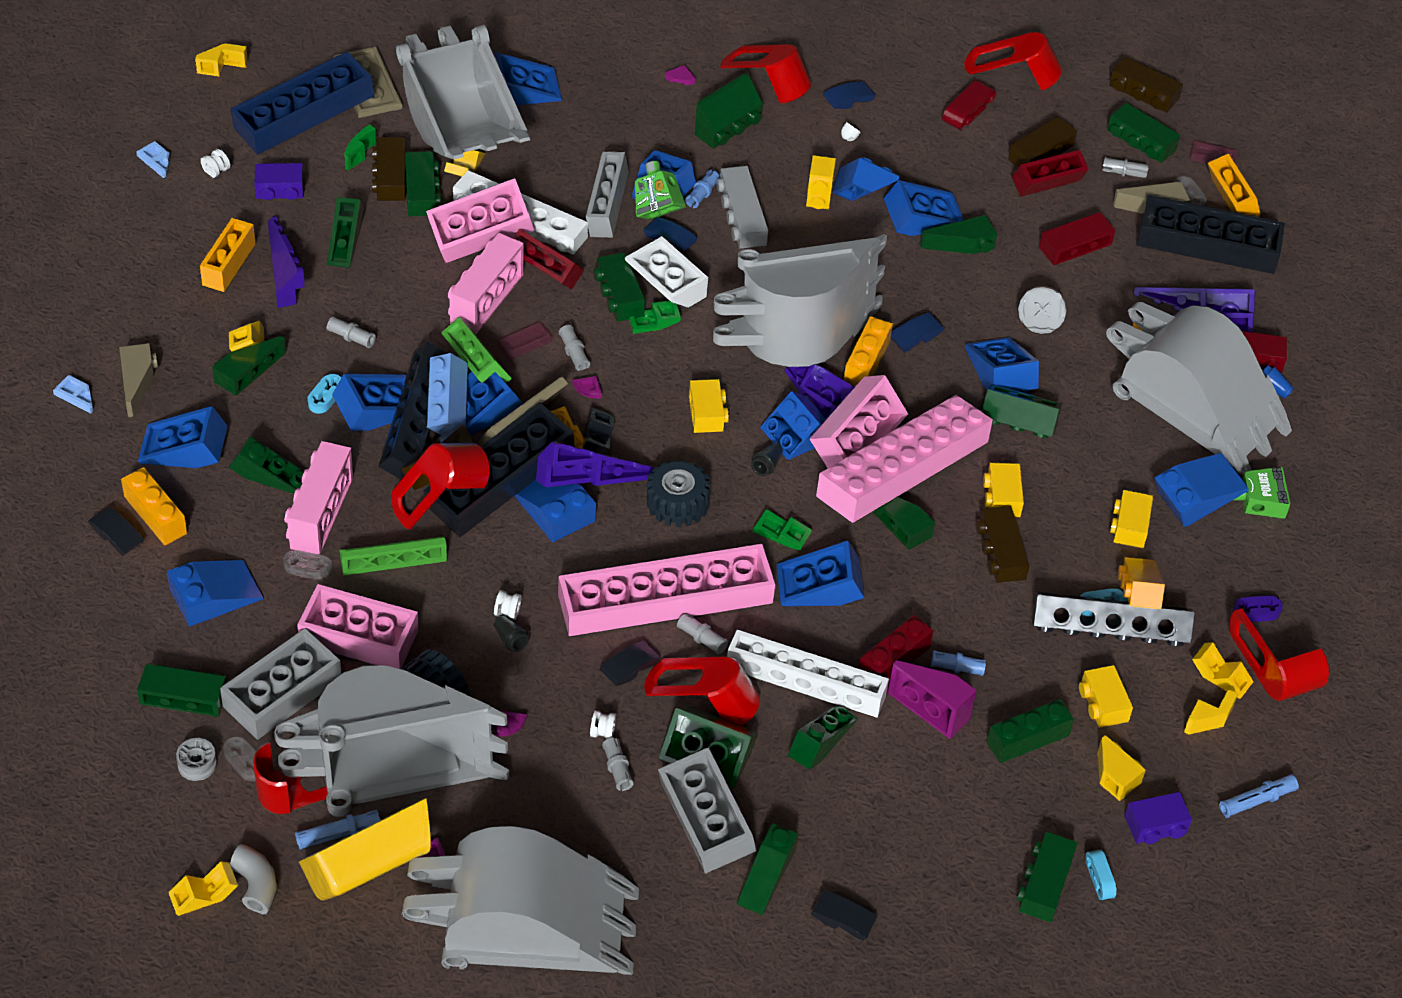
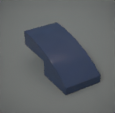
M864 81L833 87L825 91L823 96L834 109H848L853 106L854 102L872 101L875 94Z
M657 217L643 229L645 236L655 240L663 237L680 253H684L697 241L696 236L690 231L660 217Z
M926 313L896 328L891 332V339L905 353L921 341L924 343L929 342L944 331V328L930 313Z

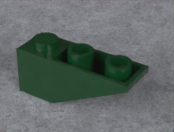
M251 436L238 450L228 467L247 480L295 494L296 489L302 486L303 470Z
M835 705L798 730L788 757L811 770L821 763L858 718L853 716L846 708Z

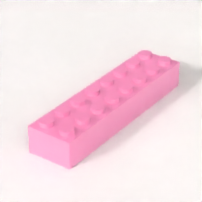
M955 395L821 472L816 497L854 523L988 443L993 419Z
M762 544L561 575L558 578V597L569 636L679 619L686 613L690 616L772 604L775 590V582Z

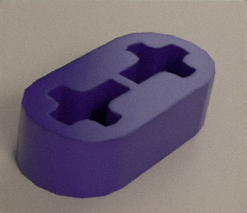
M1274 596L1243 597L1235 602L1233 612L1234 610L1241 609V607H1245L1249 611L1246 615L1251 622L1272 621L1279 618L1283 605Z

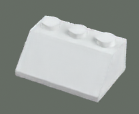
M663 237L625 257V261L673 303L690 307L707 296L708 277Z

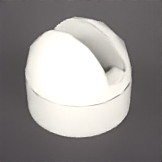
M847 122L841 130L843 139H847L850 142L854 141L861 133V131Z

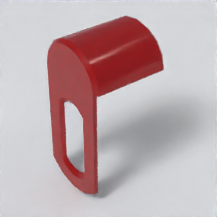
M1032 32L975 47L967 55L964 62L965 70L971 75L1026 60L1041 91L1053 86L1059 80L1062 73V66L1047 37L1039 32ZM1011 46L1014 48L1013 55L1009 58L978 66L975 64L976 58L981 54Z
M794 45L742 46L728 54L721 61V68L765 67L779 103L792 102L806 94L811 87V81L798 48ZM742 53H768L766 57L759 61H733L735 57Z
M434 443L429 446L391 492L392 508L401 524L409 530L412 529L446 488H485L489 480L490 465L484 450L476 443ZM424 474L429 479L430 491L411 514H408L403 508L402 497L417 479Z
M1242 608L1234 610L1230 617V635L1271 698L1282 701L1325 687L1329 680L1330 671L1327 656L1323 649L1320 648L1278 662ZM1241 623L1244 624L1257 643V646L1263 652L1265 659L1263 666L1258 664L1240 637L1239 625Z
M732 657L664 658L652 668L644 684L646 696L708 695L709 700L722 719L740 726L753 718L760 704V696L740 663ZM702 669V676L695 685L658 686V679L666 670Z
M270 742L262 745L255 753L253 768L258 800L270 812L287 814L291 813V810L326 799L328 795L326 786L308 792L301 785V777L284 776L280 770L273 771Z

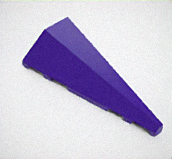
M275 216L268 221L277 307L280 308L295 305V289L305 287L303 269L298 267V258L294 256L293 248L286 234H282L283 228L279 225L278 218Z
M1135 287L1134 289L1135 296L1145 295L1153 298L1155 303L1161 304L1164 302L1175 306L1174 309L1178 311L1190 306L1209 307L1225 315L1239 329L1253 333L1256 290Z
M819 364L788 367L784 370L800 394L803 396L808 395L815 407L826 419L856 387Z
M551 442L538 456L536 480L544 487L588 482L598 486L648 480L649 473H652V469L655 467Z

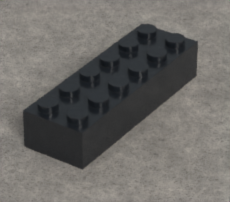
M1148 195L1137 246L1275 274L1281 254L1285 223Z
M539 402L481 446L487 455L490 465L489 480L485 488H446L429 509L458 537H462L536 480L538 456L551 442L575 447L573 431ZM430 485L424 489L425 496L430 491Z

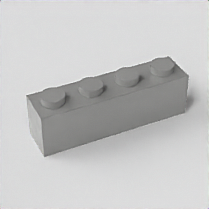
M602 152L586 214L590 237H613L629 174L625 152Z
M748 166L720 169V178L716 180L717 191L723 194L721 196L722 207L728 210L726 212L727 223L733 226L731 229L733 241L738 242L739 249L767 246L768 228Z

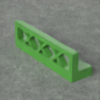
M460 317L441 332L461 359L468 363L469 369L481 383L494 372L505 383L512 379Z
M443 536L339 550L343 575L447 561L446 540Z

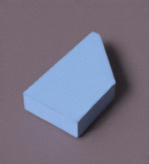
M156 141L136 151L137 156L161 177H166L170 159L168 151Z
M68 375L53 390L54 395L89 413L93 412L88 384Z

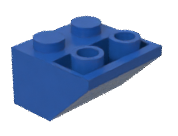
M656 150L641 163L637 179L647 176L646 163L659 161L661 171L671 172L675 175L682 197L696 184L691 161ZM634 186V190H633V193H632V197H633L634 199H636V198H635V186Z
M858 158L840 168L832 193L847 200L855 201L898 181L899 176L892 173V170L872 164L873 162L870 159Z
M791 391L760 428L773 443H778L783 448L782 454L787 460H790L815 448L810 438L827 419L808 397Z

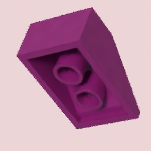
M896 660L893 663L888 694L951 739L970 720L977 690L969 682L963 681L954 674Z

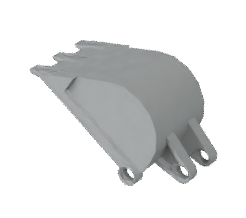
M485 25L474 27L472 29V40L459 42L451 26L441 27L438 30L440 48L427 50L424 42L421 43L417 34L406 36V43L396 46L398 61L403 66L405 93L413 121L423 141L433 147L434 152L444 157L458 159L464 157V152L476 149L490 151L497 149L496 144L512 140L519 143L530 140L526 126L489 46V34Z
M883 234L876 238L759 254L752 249L741 250L738 253V267L745 273V286L717 294L714 297V311L720 315H743V317L714 328L713 342L720 346H747L755 356L769 363L787 367L811 366L825 362L835 355L852 335L855 337L867 324L870 316L873 317L882 305L883 296L878 295L875 297L877 283L884 276L885 266L877 265L878 254L887 243V235Z
M1137 302L1127 312H1129L1131 320L1142 330L1121 321L1115 322L1107 329L1106 335L1109 341L1130 359L1125 366L1123 375L1113 384L1114 393L1122 400H1128L1132 397L1215 455L1222 453L1240 475L1243 476L1246 471H1252L1246 456L1254 448L1265 457L1272 452L1267 435L1275 427L1284 436H1287L1292 431L1287 413L1269 376L1265 378L1249 342L1239 327L1225 315L1209 307L1190 306L1172 316L1143 302ZM1136 310L1139 311V312L1143 315L1144 318H1141V317L1137 314ZM1115 330L1119 331L1123 338L1118 336ZM1122 384L1128 388L1129 392L1122 387Z
M386 665L362 666L342 673L329 683L318 701L317 710L282 722L275 728L277 744L281 747L289 748L281 752L278 757L279 770L284 776L288 777L324 776L328 791L326 797L327 809L330 814L337 817L347 815L354 804L489 777L508 780L509 769L494 762L492 752L507 753L508 742L491 734V724L505 726L507 724V715L446 685L444 689L405 670ZM285 732H292L295 734V736L290 739H283L280 737ZM289 759L299 761L295 766H286L284 764ZM336 799L347 801L342 806H334L332 804Z
M508 826L489 827L469 834L459 842L455 856L415 858L409 862L407 876L411 879L432 883L434 887L451 890V893L408 896L404 899L402 910L403 917L410 921L446 927V946L443 948L441 962L445 968L450 969V966H457L460 969H464L469 963L608 973L617 972L625 975L633 974L634 963L620 953L621 935L636 937V925L623 916L624 898L638 900L639 888L627 880L625 876L589 854L587 859L545 834L531 829Z

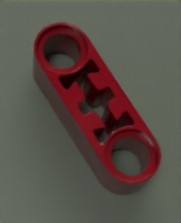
M975 80L947 106L943 113L942 121L963 131L962 128L965 125L968 126L987 108L986 105L989 102L992 103L994 101L996 90Z

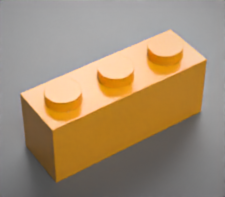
M1229 153L1208 162L1211 179L1231 212L1254 217L1260 216L1257 198Z
M231 218L200 264L203 286L225 292L255 246L253 224Z
M870 316L846 364L844 380L857 386L864 377L874 376L890 343L893 323Z
M144 467L121 478L124 497L164 546L187 534L185 516Z
M1124 557L1123 565H1119L1118 581H1121L1120 586L1121 589H1124L1123 595L1127 597L1129 605L1132 607L1161 609L1165 584L1156 561Z

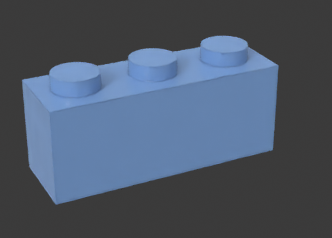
M451 353L430 358L427 428L440 435L462 424L465 426L468 363Z

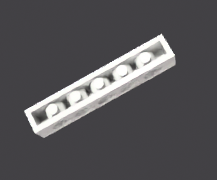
M468 170L453 186V201L496 186L498 183ZM521 194L534 231L527 234L536 238L541 243L555 246L561 252H568L574 255L588 238V222Z
M740 630L736 631L728 649L727 657L735 658L748 676L877 718L886 697L888 678Z

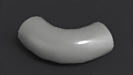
M240 844L233 853L230 866L232 871L241 874L248 881V889L242 898V902L248 909L260 914H266L272 905L277 890L275 871L263 854L250 846Z

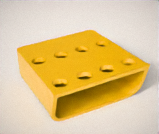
M424 799L299 861L316 897L320 900H327L342 895L398 866L429 853L431 837L427 800Z

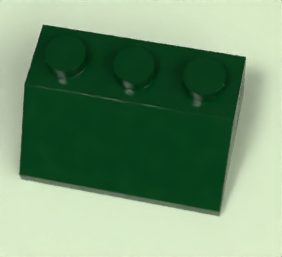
M744 73L697 102L694 135L712 149L719 145H725L730 138L736 134H742L746 128L752 124H758L762 118L763 103L748 74Z
M682 704L675 708L659 759L674 763L709 748L727 785L734 788L751 756L758 732Z

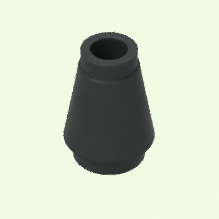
M772 443L755 454L751 463L753 471L760 476L771 474L783 453V448L778 443Z
M500 616L495 620L494 628L508 650L519 652L527 646L529 637L525 629L506 616Z

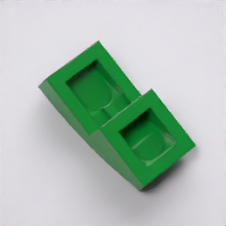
M370 124L353 137L344 152L345 168L348 171L364 161L365 151L376 145V129Z
M671 301L652 303L651 310H644V317L635 318L633 316L629 318L633 334L661 330L681 321L677 304Z
M766 509L752 532L791 549L801 550L812 530L792 517L787 522Z

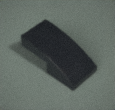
M592 407L590 408L585 427L583 449L604 455L608 454L610 450V435L614 429V415Z
M110 506L88 521L99 536L104 540L107 539L122 556L144 541V538Z
M641 641L611 657L601 665L600 670L616 686L635 679L639 671L656 665L659 662L660 656L645 641Z
M827 891L821 892L811 912L812 916L833 929L839 926L862 941L868 937L877 918V915L864 907Z

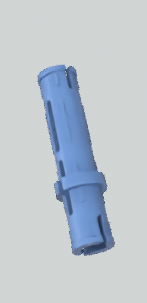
M1293 774L1273 782L1271 780L1265 781L1258 788L1225 801H1220L1219 808L1224 816L1229 818L1234 814L1267 801L1275 802L1280 796L1297 791L1299 788L1298 781Z
M376 809L356 816L350 814L345 819L295 832L299 850L352 835L380 821V817Z

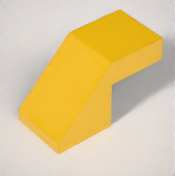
M226 43L196 55L195 58L197 73L213 76L220 75L223 65L246 68L248 62L246 46Z
M476 150L464 152V157L454 159L453 164L447 162L444 171L463 176L468 170L475 173L485 153Z
M260 321L229 332V348L231 351L264 342V327Z
M1213 642L1205 643L1192 659L1203 678L1225 691L1231 690L1237 693V698L1239 699L1242 698L1253 683L1242 662L1225 663Z
M1228 690L1219 708L1198 700L1188 719L1184 732L1193 734L1224 727L1238 694Z
M221 861L204 878L186 875L168 893L175 912L179 916L223 901L238 884L230 863Z

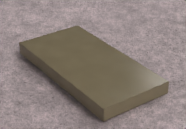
M377 47L349 52L372 77L374 97L354 106L358 117L361 118L402 109V103Z
M563 377L557 379L492 426L476 444L481 447L539 402L546 406L568 385Z

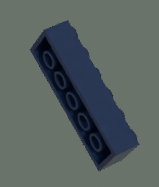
M347 51L231 108L234 129L258 155L374 97L372 77Z

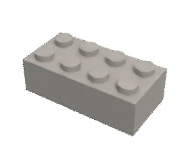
M303 629L222 686L220 690L223 708L258 740L321 695L326 686L341 675L340 660L307 629Z
M709 748L658 769L662 786L705 874L756 851L753 835Z

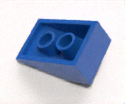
M497 52L494 53L495 60L516 105L562 100L554 67Z
M898 180L884 197L894 228L900 234L910 236L921 235L922 230L964 220L954 194L951 192Z
M1010 337L965 344L969 358L984 388L987 390L991 384L1022 393L1038 388L1039 361Z
M473 372L467 376L465 427L470 435L498 423L523 404L496 372L483 383L478 380Z
M343 374L332 396L350 430L369 431L392 423L406 375Z
M213 406L150 423L146 428L138 461L140 464L187 468L213 465L219 462L228 426Z
M1222 453L1175 465L1155 477L1158 493L1183 527L1193 524L1249 491V488Z
M534 480L515 495L516 499L552 543L596 520V503L584 488L578 484L544 487L537 480Z
M849 541L777 564L780 603L782 606H841L864 598L860 559Z
M243 560L190 562L167 571L169 589L189 627L263 600V596Z

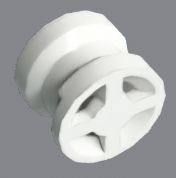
M220 149L212 151L210 156L201 158L202 168L213 178L217 177L220 171H226L230 168L229 159Z
M500 590L495 603L494 615L499 617L506 615L509 619L516 620L522 596L520 594L508 595L506 591Z
M594 710L590 737L604 736L606 739L612 738L616 724V713L606 715L602 714L601 711Z

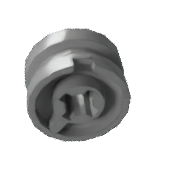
M192 738L184 741L178 747L176 758L178 770L183 777L188 780L199 781L210 777L214 773L217 766L215 748L209 741L202 738Z

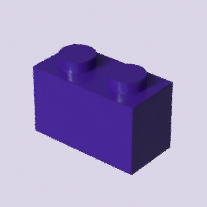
M302 163L255 164L256 199L286 198L293 200L295 198H303Z
M1180 792L1130 802L1124 816L1136 844L1142 842L1153 844L1161 838L1170 836L1173 839L1180 838L1188 832L1192 821Z

